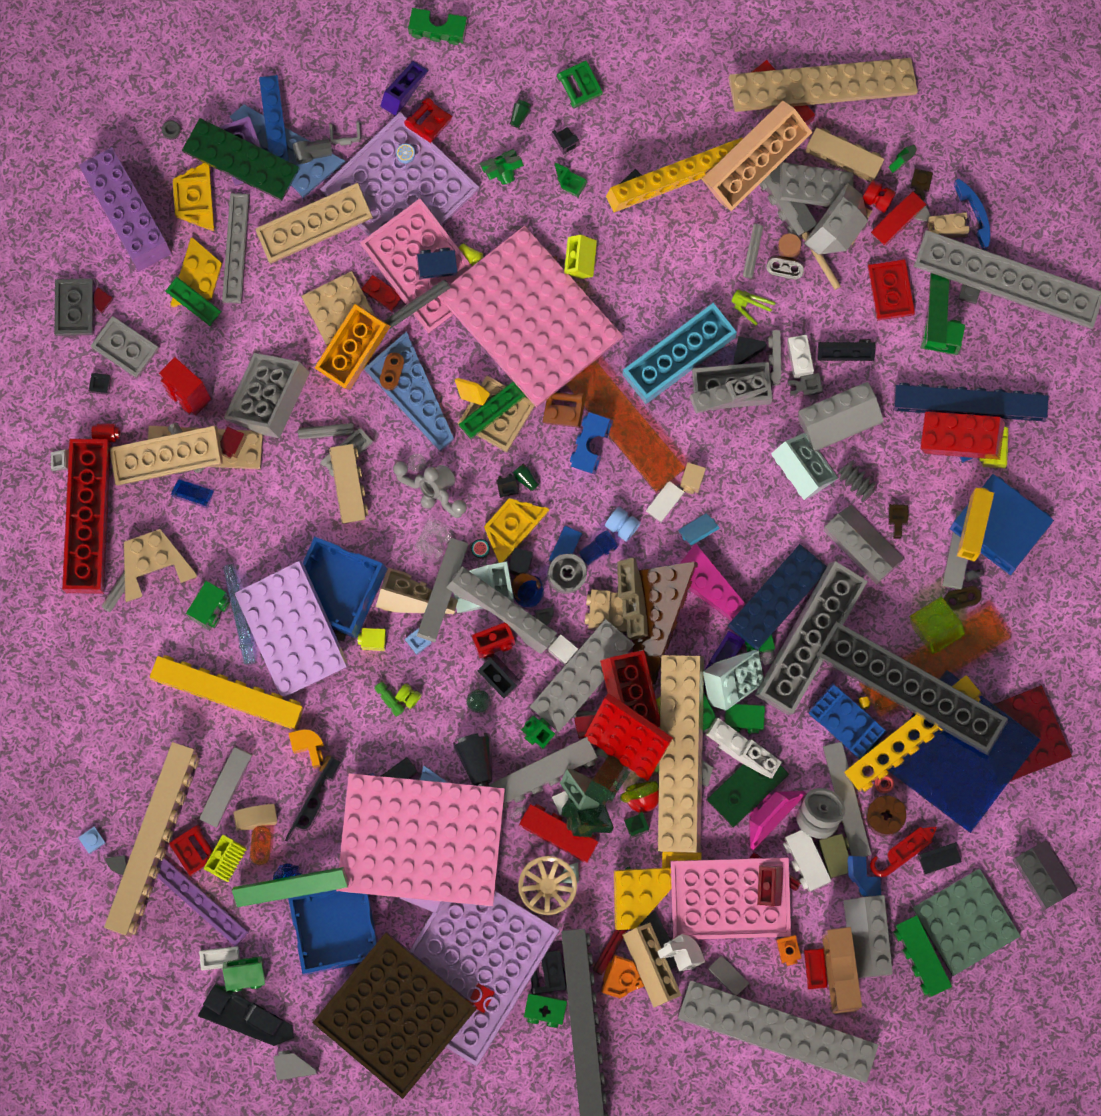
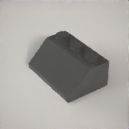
M1046 840L1013 859L1043 911L1077 891Z

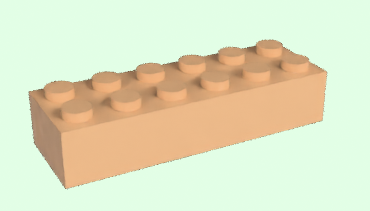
M782 101L702 178V181L717 200L732 211L810 136L812 131L797 111Z

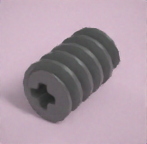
M852 460L837 475L841 474L840 481L847 479L845 486L852 485L850 491L857 490L856 497L863 495L861 502H865L877 490L874 488L877 482L869 483L871 476L864 478L866 471L864 470L859 473L860 466L853 467L855 461Z

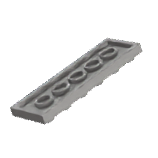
M605 619L530 705V708L559 732L604 681L600 660L627 654L635 644Z

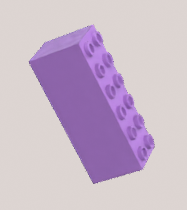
M111 147L81 163L79 167L138 272L171 255L164 237L113 148Z

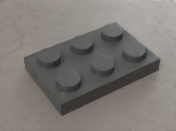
M55 279V336L93 335V279Z

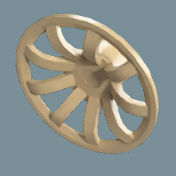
M552 856L539 857L529 862L521 872L518 884L519 894L524 904L530 910L542 915L557 914L565 910L574 900L577 891L576 876L572 868L562 859ZM543 861L554 862L550 874L546 875ZM537 863L542 875L540 878L528 871ZM560 864L568 872L556 878L554 877L555 872ZM525 875L536 881V885L523 887ZM571 876L572 888L559 886V882ZM537 890L538 894L529 902L524 892ZM558 891L571 893L566 903L557 894ZM541 897H545V910L534 906ZM554 897L561 907L550 910V898Z

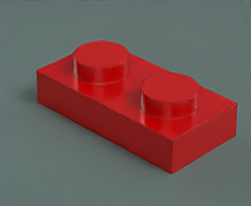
M373 274L361 289L391 312L401 301L400 296L393 288Z

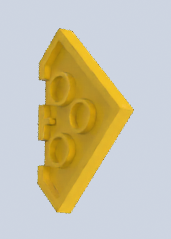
M671 867L614 870L616 930L637 928L672 889Z

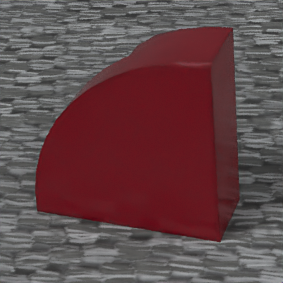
M97 287L94 293V303L98 311L103 314L113 301V298Z

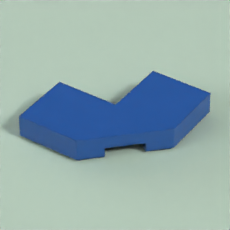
M848 856V876L860 888L859 892L862 896H882L881 877L867 876L866 857Z

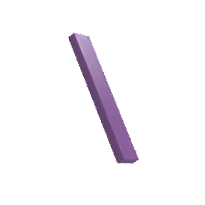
M165 857L163 861L159 860L157 867L160 868L157 878L237 947L249 932Z

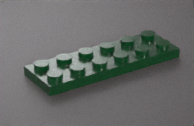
M199 118L182 148L183 153L280 201H283L300 170L298 166Z

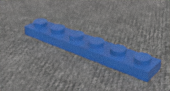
M278 75L259 77L268 151L289 162Z

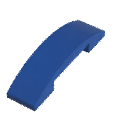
M957 179L955 180L954 188L961 202L968 199L981 227L976 234L982 250L987 251L990 244V225L985 208L975 192L962 180Z

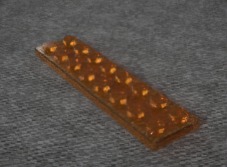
M596 360L565 384L573 394L585 393L584 407L588 412L614 420L609 438L655 493L685 470L683 464Z
M988 606L902 659L935 678L943 680L1006 642L1011 637L992 607ZM859 684L866 697L869 698L879 718L899 706V704L866 685Z

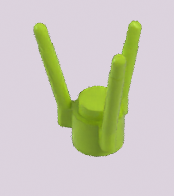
M738 289L731 300L735 304L734 308L757 326L758 323L742 307L746 308L751 303L771 312V308L755 300L775 305V302Z

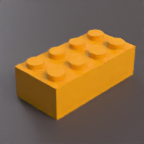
M354 304L314 368L343 388L351 390L391 326L360 305Z

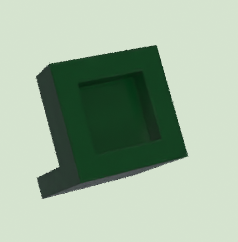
M643 812L624 820L631 839L649 832Z

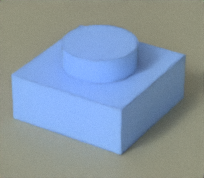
M419 628L405 638L406 643L416 655L432 644L429 640L417 637Z
M95 827L78 837L89 854L106 843Z

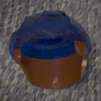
M529 573L519 574L511 584L513 598L524 608L536 606L544 596V586L541 579Z

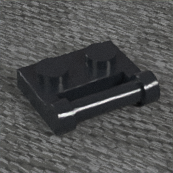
M560 950L547 952L542 960L545 986H539L536 969L531 978L532 989H530V992L533 995L566 990Z

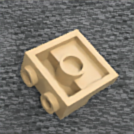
M591 589V594H587L586 605L590 606V613L585 615V624H588V630H596L606 619L620 632L627 633V620L623 618L622 599L618 597V593Z

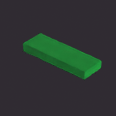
M177 276L165 291L209 326L213 324L222 312Z

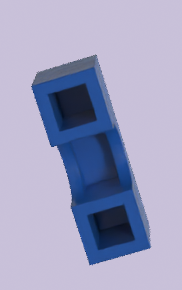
M590 412L584 416L582 433H579L576 439V444L578 445L576 452L573 451L570 457L571 467L596 475L601 456L592 453L590 443L593 438L598 436L608 439L614 420Z

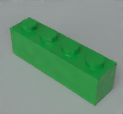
M916 915L896 925V930L893 931L894 936L898 942H902L904 946L902 952L907 960H911L913 964L911 970L915 978L919 977L922 983L919 986L924 996L928 995L931 998L951 988L952 985L918 916Z

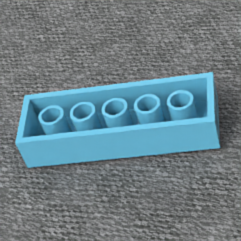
M712 303L623 369V377L642 401L647 404L735 339L737 332L717 306Z

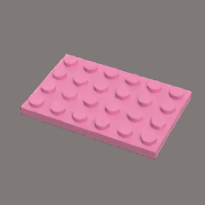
M418 199L360 242L362 248L406 305L443 280H446L450 285L472 267L421 199ZM441 248L455 250L458 272L456 276L419 280L416 256L420 254V251L431 250L432 253L439 252ZM439 297L413 313L428 334L454 315Z
M788 857L671 861L673 939L681 934L688 935L693 939L791 936ZM759 865L783 867L781 906L757 905Z

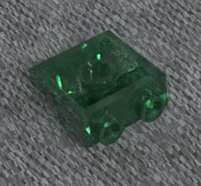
M569 797L566 804L562 807V816L567 818V829L572 831L573 836L591 837L593 832L612 833L614 829L604 801L600 802L598 808L579 810Z

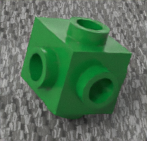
M532 716L521 729L526 735L524 737L525 740L531 745L536 743L542 749L555 735L548 728L550 724L542 717L539 720Z

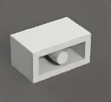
M807 335L788 338L787 347L793 378L800 379V376L813 374L814 369Z

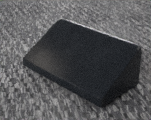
M406 757L382 774L381 777L410 779L418 771Z

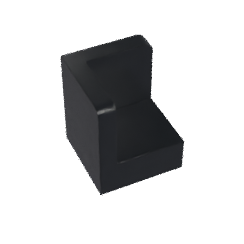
M568 127L558 133L556 130L552 131V138L563 155L579 146L578 137L576 134L573 135Z
M514 548L508 569L509 573L515 575L529 573L533 552Z

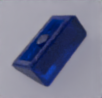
M178 479L171 492V496L206 509H208L214 494L213 490Z

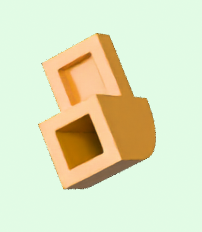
M305 729L288 733L293 753L296 754L309 750L312 767L314 769L321 767L320 762L324 761L322 751L317 750V748L324 747L321 738L315 732Z

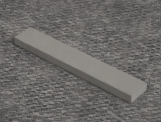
M230 193L223 303H242L249 194Z
M450 538L417 637L432 642L436 641L452 594L446 587L461 568L468 543Z
M839 742L823 746L834 792L840 796L846 808L842 824L849 843L851 856H870L871 851L854 786L844 773L849 767L843 744Z

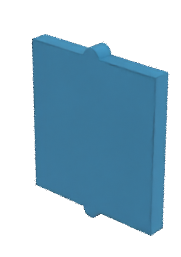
M706 513L678 531L682 535L683 540H686L692 546L720 528L715 523V519Z

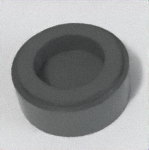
M170 120L162 125V134L166 139L174 140L179 137L181 129L176 121Z

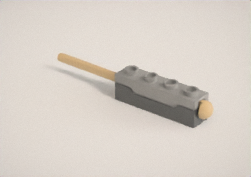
M779 165L759 185L762 190L766 189L769 196L767 197L771 205H776L779 210L777 214L780 220L787 223L788 233L794 234L799 239L802 238L806 241L817 223L805 203L780 200ZM811 250L834 290L839 289L841 285L823 255H818Z

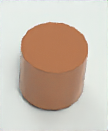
M794 234L783 235L778 243L779 255L797 259L801 252L799 237Z

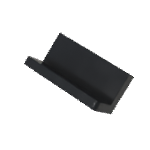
M957 842L920 854L918 859L924 875L961 863Z

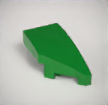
M915 145L905 147L896 156L897 159L888 167L892 173L898 171L915 155L917 151Z
M555 163L554 166L561 188L578 198L588 183L587 180L570 172L568 168Z

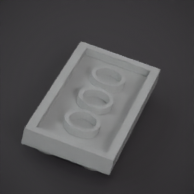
M784 162L780 165V200L830 207L847 183L853 187L852 172Z

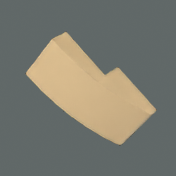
M274 804L253 806L233 812L236 831L256 829L257 826L276 825L277 823Z

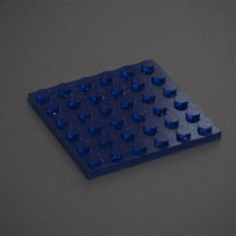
M946 670L939 680L952 687L960 679ZM982 695L979 697L981 699L979 703L1008 719L989 755L984 754L944 730L940 731L939 729L934 733L935 737L928 743L922 742L918 746L920 749L911 756L907 754L903 758L904 762L898 767L892 766L887 770L969 833L973 831L1041 741V739ZM913 713L909 720L913 718L916 714ZM924 721L925 727L931 728L934 726L929 721ZM915 730L911 731L908 735L911 740H916L920 736L919 732ZM896 743L893 749L896 752H901L904 750V745ZM881 755L878 759L880 764H886L889 761L887 755Z

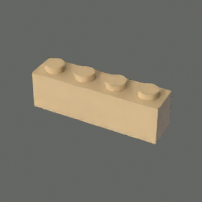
M816 127L806 148V153L847 172H852L853 175L869 182L876 179L884 162L880 154L868 152L863 146L859 144L853 145L846 138L836 137L824 128L819 129Z
M353 444L330 447L329 451L341 522L345 524L366 520L365 516H368L367 505H363L362 497H365L364 486H360L359 478H362L361 468L356 465V459H359L358 450L353 447Z
M651 923L623 934L653 1007L655 1008L682 996L666 958L659 957L657 951L661 949V946Z

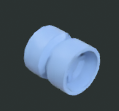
M619 506L609 517L605 527L612 532L617 531L618 536L627 542L638 529L641 522L633 516L628 517V512Z

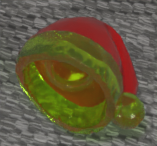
M656 781L632 784L626 787L625 792L620 795V799L636 812H650L659 803V784Z

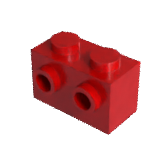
M505 622L471 635L479 659L483 657L484 659L490 658L495 655L494 653L501 650L502 652L508 651L515 645L512 631Z

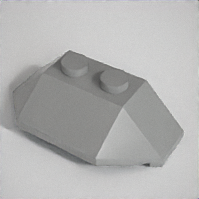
M847 183L804 244L818 255L847 251L868 222L862 194Z

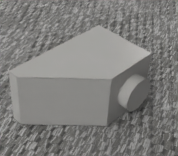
M290 1050L280 1051L278 1056H274L277 1080L318 1075L316 1069L296 1054H290Z

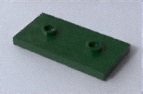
M743 764L706 801L734 828L789 773L780 765L773 778H769Z

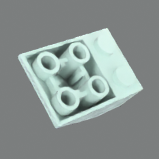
M507 562L469 570L472 574L514 602ZM454 594V598L458 600L456 606L457 613L484 609Z
M753 650L716 662L703 671L708 701L711 706L728 710L760 686L764 678L759 650Z

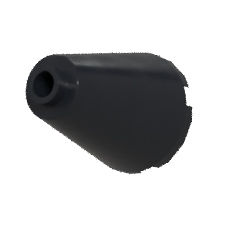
M478 733L459 738L458 744L454 742L453 746L474 786L489 787V783L492 782V741L490 734L484 733V736L479 737Z

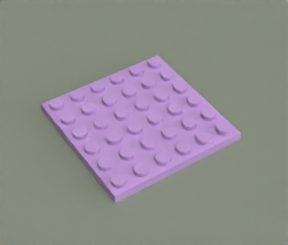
M401 112L320 189L327 197L358 183L373 216L372 219L357 225L367 236L374 233L418 199L423 201L442 226L479 190V186L439 148L408 129L404 124L407 118ZM401 144H410L414 148L415 158L412 162L404 164L397 159L396 150Z

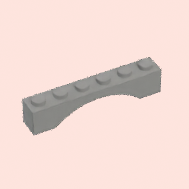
M461 567L446 587L461 599L479 605L499 617L521 637L525 644L540 654L548 648L557 634L464 567Z

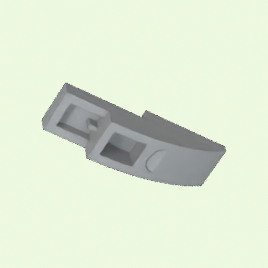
M763 372L728 381L721 386L693 393L689 397L695 413L698 414L708 410L714 411L768 391L769 387Z

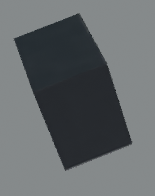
M738 336L733 365L743 364L764 351L767 347L766 342Z

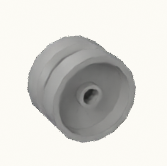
M816 788L806 794L797 812V823L807 835L817 839H825L831 837L836 832L839 823L845 815L846 808L843 800L835 792L825 788Z

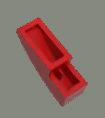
M913 191L871 233L883 245L887 246L927 204Z

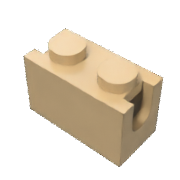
M967 212L931 216L927 222L928 231L947 238L967 237L969 233V226L966 225Z

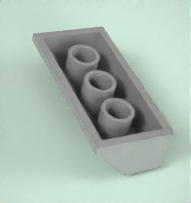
M868 382L798 411V421L814 452L884 422L876 396Z
M849 505L837 514L824 527L823 531L876 585L904 560L852 505Z
M884 895L844 900L846 928L851 927L858 978L891 976L893 972Z

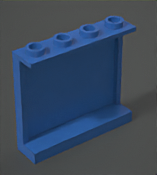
M992 474L982 486V488L993 492L994 496L980 553L1011 576L1054 520L1047 512L1036 507L1033 501L1026 499L1017 489L1011 488L1001 477ZM968 505L949 528L959 537L962 534Z

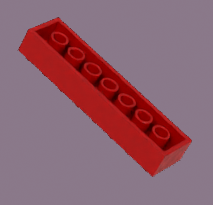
M69 439L62 590L65 593L104 594L111 448L108 439Z

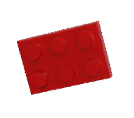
M905 259L868 265L877 321L914 316L915 311Z

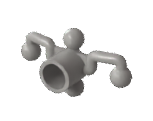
M399 461L394 464L393 471L399 482L415 489H421L424 494L421 498V505L424 508L430 509L434 507L435 499L437 498L441 501L443 508L455 518H460L467 510V505L463 500H456L452 505L449 503V495L446 490L454 485L455 477L448 467L444 465H439L436 468L429 467L425 470L424 476L418 475L415 480L404 476L408 471L405 462Z

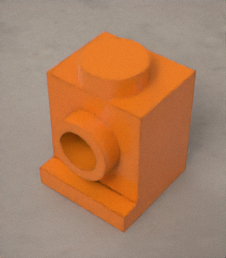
M796 935L777 939L776 944L781 964L786 963L787 966L798 964L797 960L801 959ZM786 948H792L793 953L791 955H788L786 953Z

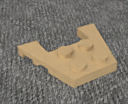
M161 529L124 542L126 603L143 597L136 579L137 577L174 565L180 583L197 578L196 573Z

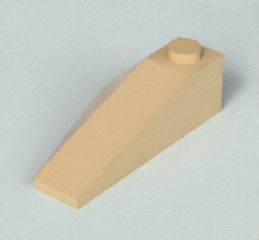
M387 568L388 570L385 574L376 607L391 612L425 613L432 590L426 587L427 584L423 581L418 583L411 580L412 576L405 572ZM450 597L445 614L455 613L457 599Z

